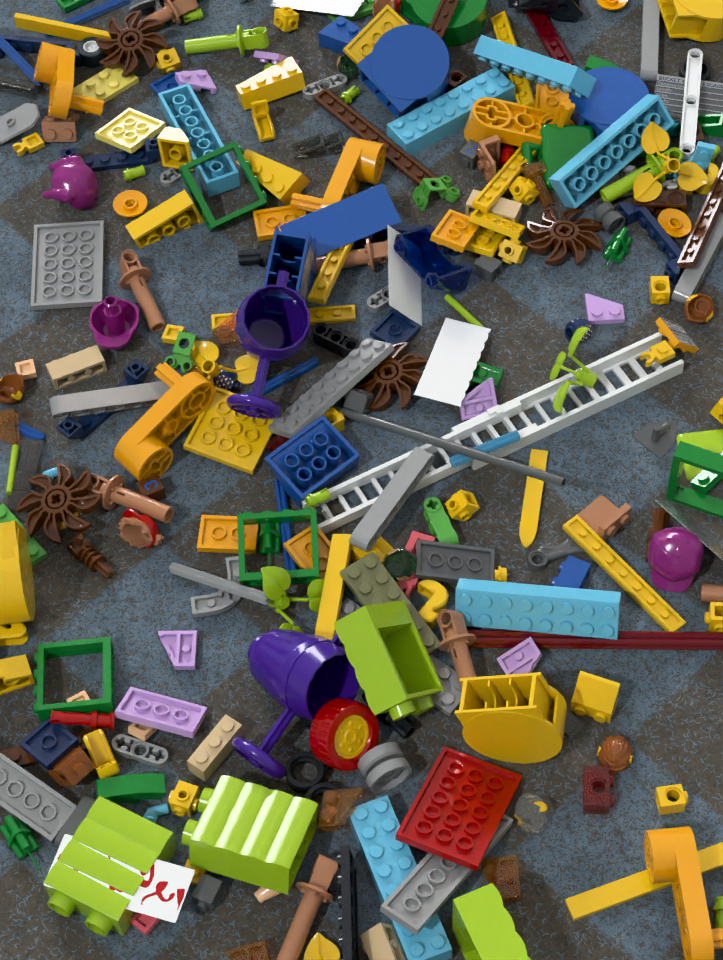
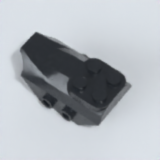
M508 0V8L545 12L555 20L574 22L583 15L582 0Z

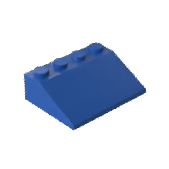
M322 415L264 459L287 494L301 508L302 501L305 500L308 493L314 494L324 488H328L355 468L359 463L360 454Z

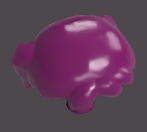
M77 155L67 156L55 163L49 164L48 167L50 170H53L51 189L42 193L45 199L69 203L73 209L87 210L94 206L99 192L97 177L81 157Z

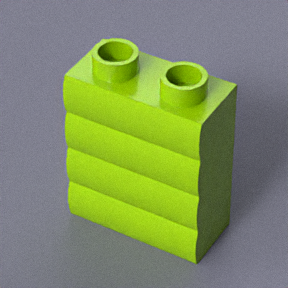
M404 600L365 605L334 622L336 633L345 646L347 658L355 668L358 683L365 691L367 703L375 715L389 712L392 720L397 721L409 715H412V717L435 707L431 697L444 691V688Z
M221 775L215 789L205 787L201 793L198 812L202 813L199 821L189 819L185 825L181 842L183 845L189 846L190 865L288 895L317 829L318 803L306 798L294 797L279 790L268 789L255 783L244 782L231 776Z
M99 796L43 882L53 887L45 886L50 897L47 905L64 917H70L73 911L86 916L87 919L84 924L100 936L107 937L110 930L124 936L131 925L129 920L136 913L126 909L131 900L80 872L134 896L144 877L94 850L148 874L156 859L169 863L178 848L174 833Z
M492 883L453 899L452 933L465 960H531L527 956V950L522 938L515 931L512 917L503 907L499 891Z

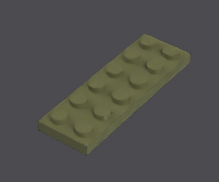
M374 552L369 553L340 571V576L362 606L404 600L428 654L431 655L439 650L438 644L440 641Z

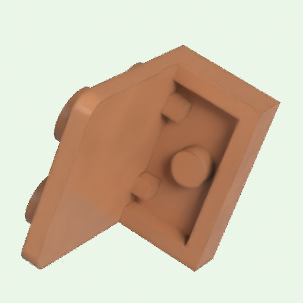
M70 111L67 114L66 120L46 115L41 122L43 141L77 142L76 123L80 115Z
M498 135L478 141L477 155L479 160L477 161V166L480 171L483 170L487 182H490L496 175V163L500 162V138Z
M599 496L577 515L605 541L630 521L632 507L625 503L618 508L606 497Z

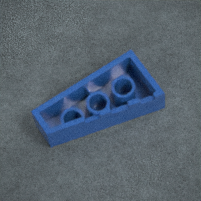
M339 16L318 32L319 47H326L335 53L345 54L342 50L362 29L344 17Z

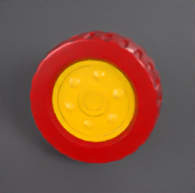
M348 698L333 699L320 708L313 721L305 719V726L307 729H310L309 740L313 754L320 762L341 771L357 769L359 759L366 752L377 746L379 738L377 717L370 707L356 700Z

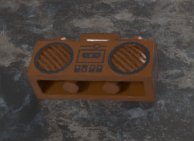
M662 187L660 195L649 202L636 201L632 191V204L646 207L653 216H659L661 211L668 208L686 212L685 190L673 189L667 191V187Z

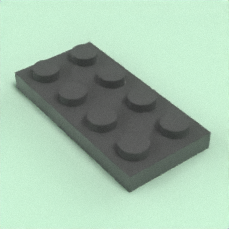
M417 539L414 578L458 583L459 578L494 581L495 549Z

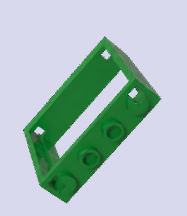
M236 141L179 167L178 172L210 232L253 213L254 210H260L267 204V195L264 191H261L259 187L260 182L256 175L253 176L251 164L248 160H245L243 156L244 151L241 145H237ZM233 151L258 201L215 221L189 170Z
M680 441L673 455L666 499L723 519V500L680 485L684 463L723 476V455Z
M303 508L297 511L284 509L281 512L266 510L262 513L244 512L237 514L240 584L248 587L263 586L261 572L246 573L244 525L311 521L313 569L286 570L291 578L290 585L309 584L314 579H320L316 509Z
M111 636L38 644V652L34 653L35 664L37 665V669H34V678L37 681V685H34V696L37 698V702L33 703L34 713H38L40 722H44L50 717L51 710L91 713L93 710L97 711V713L114 712V653ZM103 653V698L45 704V659Z

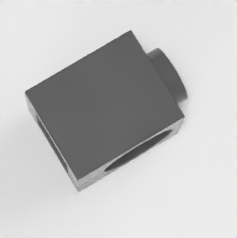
M353 387L343 396V407L360 413L370 412L369 407L373 402L375 394Z

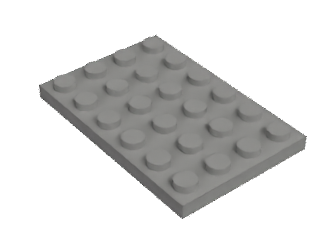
M104 220L34 225L31 310L92 307L103 301Z

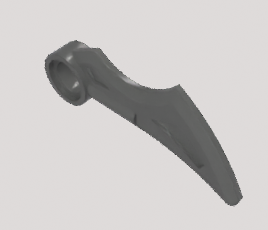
M568 536L559 545H541L537 550L532 551L528 557V566L533 571L538 572L544 570L549 561L586 552ZM538 557L541 558L543 562L541 564H536L532 560Z

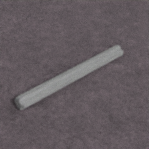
M172 562L171 566H169L170 573L264 605H268L271 601L265 596L263 591L176 562Z

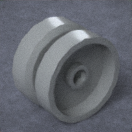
M395 742L383 743L372 748L357 763L361 775L366 778L368 788L374 794L385 793L398 787L412 773V768L408 761L403 758V752Z

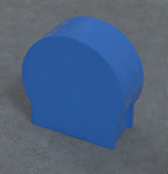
M402 25L387 31L376 42L372 52L356 65L360 73L358 78L397 119L443 95L448 88L450 80V60L445 43L435 32L419 25Z
M600 67L586 71L597 80L589 98L584 96L578 98L573 96L572 92H569L571 103H575L570 119L575 125L591 126L594 130V139L597 138L636 103L649 94L646 84L634 73L616 67Z
M275 227L264 286L276 285L279 270L289 272L287 287L295 290L305 300L307 308L310 303L307 297L314 283L317 260L316 238L311 237L310 232H307L306 236L279 231L278 227ZM281 294L266 295L275 300H292ZM261 296L262 301L266 304L265 296ZM263 306V314L274 318L284 316L283 313L267 310V306Z

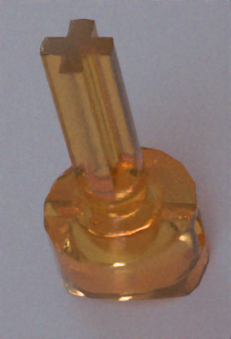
M542 158L537 163L524 162L520 166L523 176L533 180L536 184L543 208L553 205L542 177L547 171Z

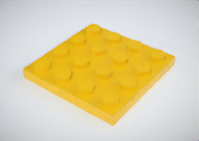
M387 4L342 51L353 62L358 64L372 52L374 45L383 34L395 27L409 24Z
M214 386L213 398L210 404L198 416L183 448L184 450L253 475L274 434L270 433L268 426L274 419L255 418L233 411L227 405V398L236 393Z

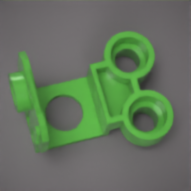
M443 175L440 178H423L420 185L413 192V200L420 211H425L431 191H437L441 198H445L452 203L457 202L460 193L459 189L451 187L452 179L447 175ZM430 182H436L435 186H432Z
M179 331L172 351L174 355L166 357L164 362L168 364L170 360H173V364L169 366L175 371L181 366V371L185 375L190 372H196L197 366L192 361L193 357L190 354L195 340H204L192 333ZM182 339L189 341V346L185 349L179 346ZM187 364H190L189 369H185Z

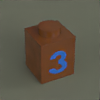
M157 474L136 482V493L156 501L166 498L165 488Z

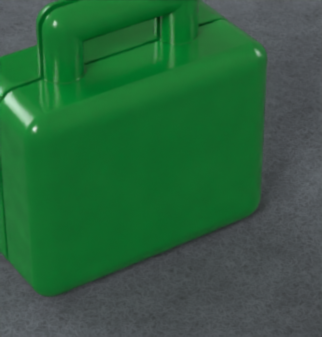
M544 124L540 129L539 136L542 138L540 145L530 142L522 143L521 154L524 157L523 161L525 159L528 161L522 171L523 177L532 181H541L544 190H554L548 179L594 140V130L591 126L564 125L563 127H557V124ZM532 150L538 152L536 156L539 171L533 170Z

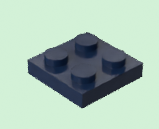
M391 309L370 330V336L392 345L401 342L409 343L421 331V326L396 310Z
M48 717L25 737L19 745L49 771L79 744V740L61 724H50V717Z

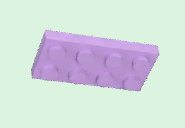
M130 687L115 710V718L193 738L207 715L208 707Z

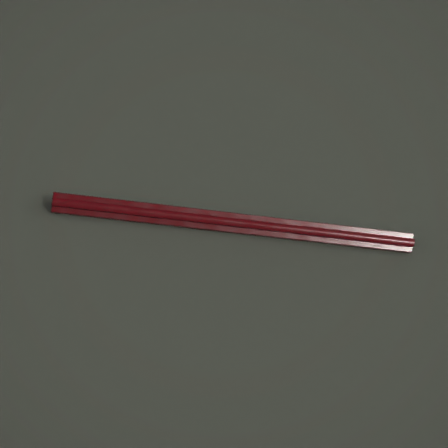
M467 629L468 633L476 635V641L468 646V648H513L531 637L540 649L723 650V632L619 631L618 638L615 640L517 630Z

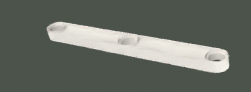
M697 48L688 51L679 143V149L683 153L682 159L689 160L693 156L696 143L703 52ZM692 55H697V56H699V57H698V58H693V57H691V56H692ZM692 101L695 104H688L687 102ZM688 149V150H690L691 152H690V153H685V152H683V150Z

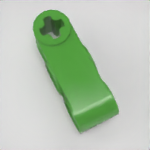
M436 497L427 498L424 501V517L432 536L436 537V542L459 544L458 536L440 500Z

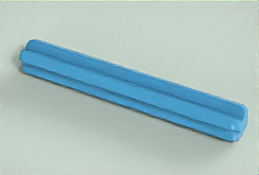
M514 430L473 448L491 453L519 441L520 435L517 430ZM456 454L449 458L450 464L454 468L474 460L461 454Z

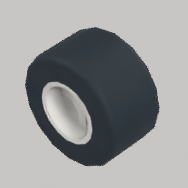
M98 37L85 38L77 46L81 63L85 67L101 66L99 61L108 57V54L103 53L97 46L96 38Z

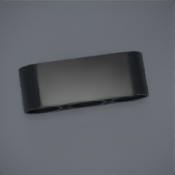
M318 322L312 327L314 343L342 358L347 357L352 350L359 347V341L356 338L326 323Z

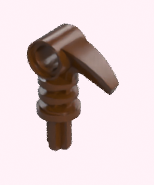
M79 533L70 541L67 550L72 556H75L76 560L80 559L89 567L90 571L99 572L105 579L112 578L114 570L106 564V558L93 548L86 536Z

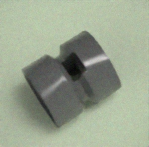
M610 202L602 203L593 213V218L610 235L619 232L626 223V218Z

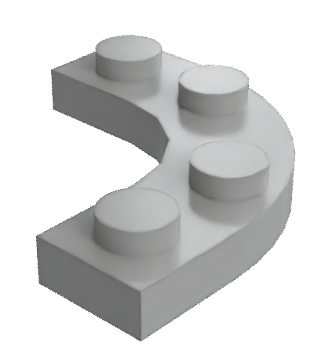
M239 556L226 558L227 580L240 584ZM223 590L208 595L190 597L193 618L217 615L228 611L242 597Z

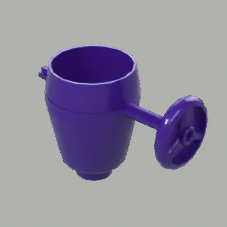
M279 270L276 285L264 286L248 295L242 301L235 316V331L242 349L247 355L259 362L251 395L233 394L227 398V405L233 411L250 417L275 419L281 416L282 409L280 405L269 399L262 398L269 364L294 356L304 346L310 333L309 310L305 300L295 290L287 287L290 273L285 270ZM281 294L292 300H275L266 295ZM261 296H265L266 304L262 301ZM266 305L267 310L283 313L284 316L280 318L266 316L263 314V306Z
M273 629L255 638L249 647L248 659L252 676L285 710L259 747L240 737L232 740V747L252 765L274 778H283L286 771L277 760L269 755V752L293 717L296 715L313 721L317 712L327 702L336 698L354 700L358 692L359 683L356 678L355 668L349 662L345 649L342 648L343 643L340 641L337 633L331 641L325 637L287 629Z

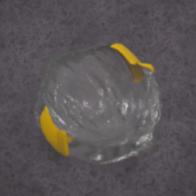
M523 794L517 801L514 817L518 820L517 824L522 830L539 834L548 820V807L539 796Z

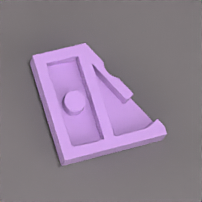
M254 52V57L259 58V62L266 64L269 61L272 64H277L288 58V56L277 53ZM294 59L295 62H296L297 65H298V64H299V60Z
M206 70L175 72L174 78L179 86L189 83L195 91H201V88L211 90L210 94H216L217 88Z
M585 294L587 320L591 325L625 322L622 304L591 294Z
M492 377L486 379L469 392L461 401V407L459 406L461 420L474 418L497 405Z
M197 630L158 631L159 638L175 670H196Z
M529 637L498 657L497 661L506 675L532 673L542 657V653L533 639Z

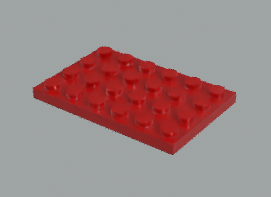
M444 746L399 827L395 840L477 871L521 783L522 775Z

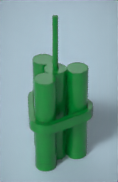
M622 227L621 231L615 233L613 238L607 243L603 258L609 259L605 269L611 259H614L616 263H620L623 257L627 255L628 248L632 242V238L627 237L628 228Z
M280 523L259 524V535L257 538L259 541V554L267 555L268 553V566H270V553L276 555L281 553L280 540H282V534L280 533Z
M7 815L4 818L5 824L0 827L2 834L8 841L7 846L9 849H13L20 861L24 860L29 854L38 870H40L31 852L34 853L40 848L33 838L32 830L28 829L17 817L13 819L11 815Z

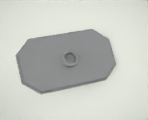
M145 0L129 7L127 13L130 14L138 10L142 11L150 7H154V11L162 8L160 4L164 3V1Z
M25 103L0 117V145L35 126L40 118L37 104Z

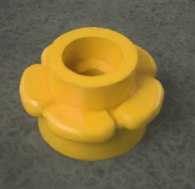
M498 566V570H494V581L507 582V568Z

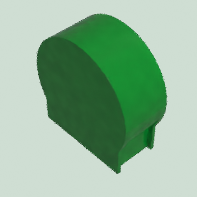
M401 0L400 11L414 25L429 28L441 0ZM460 0L443 38L446 46L466 44L482 32L488 19V0Z

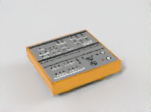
M661 317L655 321L659 327L658 331L668 338V344L673 349L679 348L685 353L687 351L696 353L699 350L680 324Z

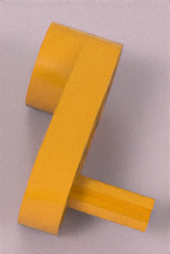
M41 42L34 81L50 85L48 116L66 120L69 108L101 116L104 105L103 100L72 93L75 50Z
M480 98L473 104L463 131L464 138L467 142L471 139L478 143V141L487 137L498 135L500 145L501 143L521 147L524 142L540 145L542 140L541 136H539L540 129L544 124H557V127L575 125L570 119L575 103H571V99L565 98L564 101L560 102L557 111L553 112L496 98Z
M350 137L343 149L323 199L293 193L290 206L314 212L355 195L361 182L376 185L380 180L385 164V144Z
M166 362L157 365L154 375L170 389L122 436L114 451L115 460L138 481L156 474L160 478L168 470L174 456L169 445L210 404L214 395V386L200 373L190 372L182 377Z
M691 827L646 830L644 832V854L649 880L652 884L671 882L685 960H714V949H723V928L711 929L697 847Z

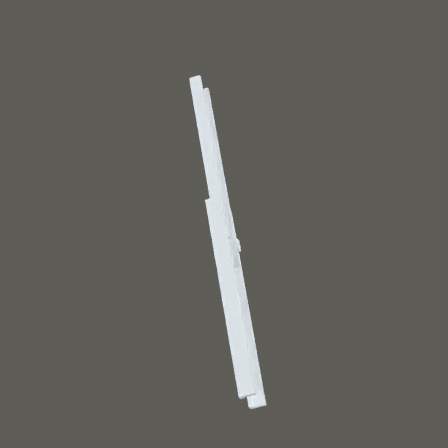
M658 332L585 366L590 369V372L597 374V379L608 392L604 396L600 397L593 387L589 388L583 385L593 398V401L583 405L571 390L578 387V385H570L567 394L578 408L566 412L562 406L561 416L551 420L540 404L547 400L553 402L560 385H563L566 380L577 382L574 379L575 375L569 373L502 405L498 404L487 409L486 412L452 427L451 433L440 438L461 444V440L470 437L475 445L478 446L483 443L476 433L485 429L492 439L500 437L493 425L499 422H503L509 432L517 430L509 418L518 414L527 426L518 431L520 440L489 453L504 457L681 374L684 361L681 359L666 367H662L661 364L655 361L652 365L655 372L647 375L636 359L640 358L641 353L649 352L651 346L661 342L662 334ZM628 363L640 379L631 382L620 367ZM613 371L624 386L615 389L605 374ZM535 407L546 423L539 426L536 423L532 424L524 411ZM425 444L419 448L432 454L438 451L446 465L438 469L431 465L429 473L423 476L413 492L469 466L476 470L489 463L474 459L454 468L451 466L449 457L444 449ZM412 451L328 489L331 500L337 498L345 512L334 517L325 504L331 500L317 504L316 507L320 506L322 508V515L326 519V521L318 524L320 530L326 534L364 516L378 497L368 501L359 487L371 482L380 495L383 489L377 482V479L387 474L392 479L395 475L393 472L402 466ZM354 490L363 504L351 509L342 495ZM305 500L302 501V507L309 508Z

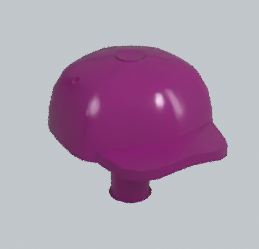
M108 296L104 301L96 304L91 309L89 326L98 346L105 349L123 348L137 333L139 308L134 303L116 298L115 296Z
M669 527L656 532L652 536L648 551V563L651 567L653 584L657 588L669 592H683L690 586L694 575L699 572L703 561L704 543L692 531L682 527Z

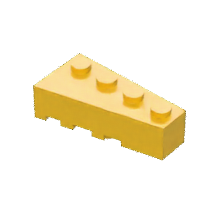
M292 56L235 86L239 102L244 111L251 109L250 104L254 101L265 99L270 102L306 88L303 72Z
M246 149L243 156L246 161L250 162L253 176L256 175L260 184L286 206L290 205L292 194H300L310 182L303 173L251 150Z
M184 189L136 220H133L125 227L138 248L141 249L160 241L162 236H172L179 229L184 228L186 230L191 228V224L196 222L201 224L204 221Z
M26 654L0 659V695L35 684Z

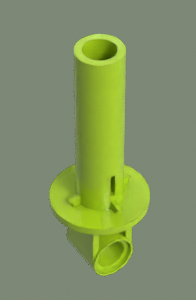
M241 24L237 25L235 34L187 39L184 42L187 55L239 48L241 56H245L246 50L263 49L270 45L265 27L243 30Z
M673 147L662 153L665 156L678 158L681 164L683 153L679 148ZM647 154V165L599 191L603 201L612 202L632 191L634 180L641 173H651L655 178L664 171L663 163L666 160L660 156L655 157L653 154ZM665 175L657 181L663 184L666 181Z

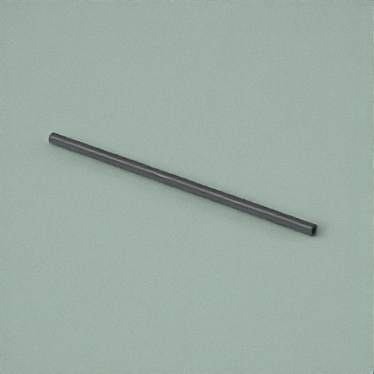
M334 404L331 406L338 412L340 411L345 418L560 487H564L566 483L565 477Z

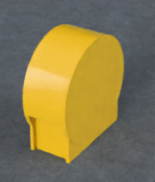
M657 0L670 38H689L699 42H715L723 39V0Z
M15 520L0 523V625L33 621L35 617V591L27 533Z
M541 672L460 678L459 681L463 687L459 710H455V715L463 725V738L472 749L495 760L520 764L542 762L556 756L560 752L563 745L567 704L564 697L555 688L548 685Z

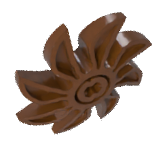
M141 10L134 11L125 17L124 24L126 29L124 30L118 27L114 17H112L107 24V30L111 39L96 38L99 49L109 55L99 61L103 67L119 68L127 60L122 77L131 76L140 68L139 57L144 58L150 71H152L157 63V58L152 48L168 50L165 38L155 32L164 26L162 21L158 19H145L137 27L142 14Z
M549 207L542 214V225L527 221V232L534 241L526 242L525 246L531 252L541 255H547L552 251L545 260V264L549 265L564 262L567 252H570L574 257L576 266L585 261L586 247L601 252V241L594 232L602 230L603 226L590 218H580L575 222L582 213V209L579 208L563 211L561 213V220H557L552 207Z
M408 342L394 344L395 350L387 356V359L381 361L359 381L362 383L361 385L356 386V388L375 394L374 397L376 396V398L369 407L370 411H381L389 407L393 403V393H398L402 410L410 405L412 401L410 386H418L423 374L418 368L426 366L428 359L423 355L415 353L406 354L403 357L410 346Z
M56 463L58 483L55 485L51 477L44 474L28 479V483L45 492L43 494L36 492L26 494L18 503L16 512L32 510L27 516L25 525L30 538L43 525L49 539L54 543L62 544L61 522L63 521L68 530L72 532H82L89 529L92 525L75 516L74 513L79 512L86 515L94 511L102 500V494L86 496L91 491L93 484L92 475L87 468L75 481L69 467L62 463Z

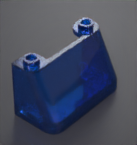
M431 224L396 235L393 246L395 252L429 288L453 293L465 291L472 267L468 263L453 266L437 249L438 244L430 241L431 234L435 230Z

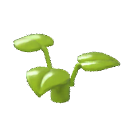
M578 328L568 346V357L575 361L582 370L578 369L576 372L562 366L566 358V353L563 351L558 354L555 365L552 367L549 378L551 381L557 378L560 369L574 374V379L577 380V382L566 380L556 392L553 399V408L559 413H562V405L570 385L581 387L584 385L592 388L597 380V374L590 372L589 368L585 367L573 356L580 340L590 328Z
M276 566L261 568L263 591L265 596L271 600L268 606L276 608L275 612L281 614L289 622L283 623L279 629L302 632V629L299 626H294V622L282 610L289 606L290 601H309L310 610L319 612L324 579H314L309 584L307 589L308 598L288 597L285 590L291 584L289 573L285 569Z

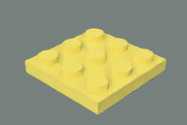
M128 108L95 132V137L100 141L132 154L145 144V139H151L163 131L166 124L161 120Z

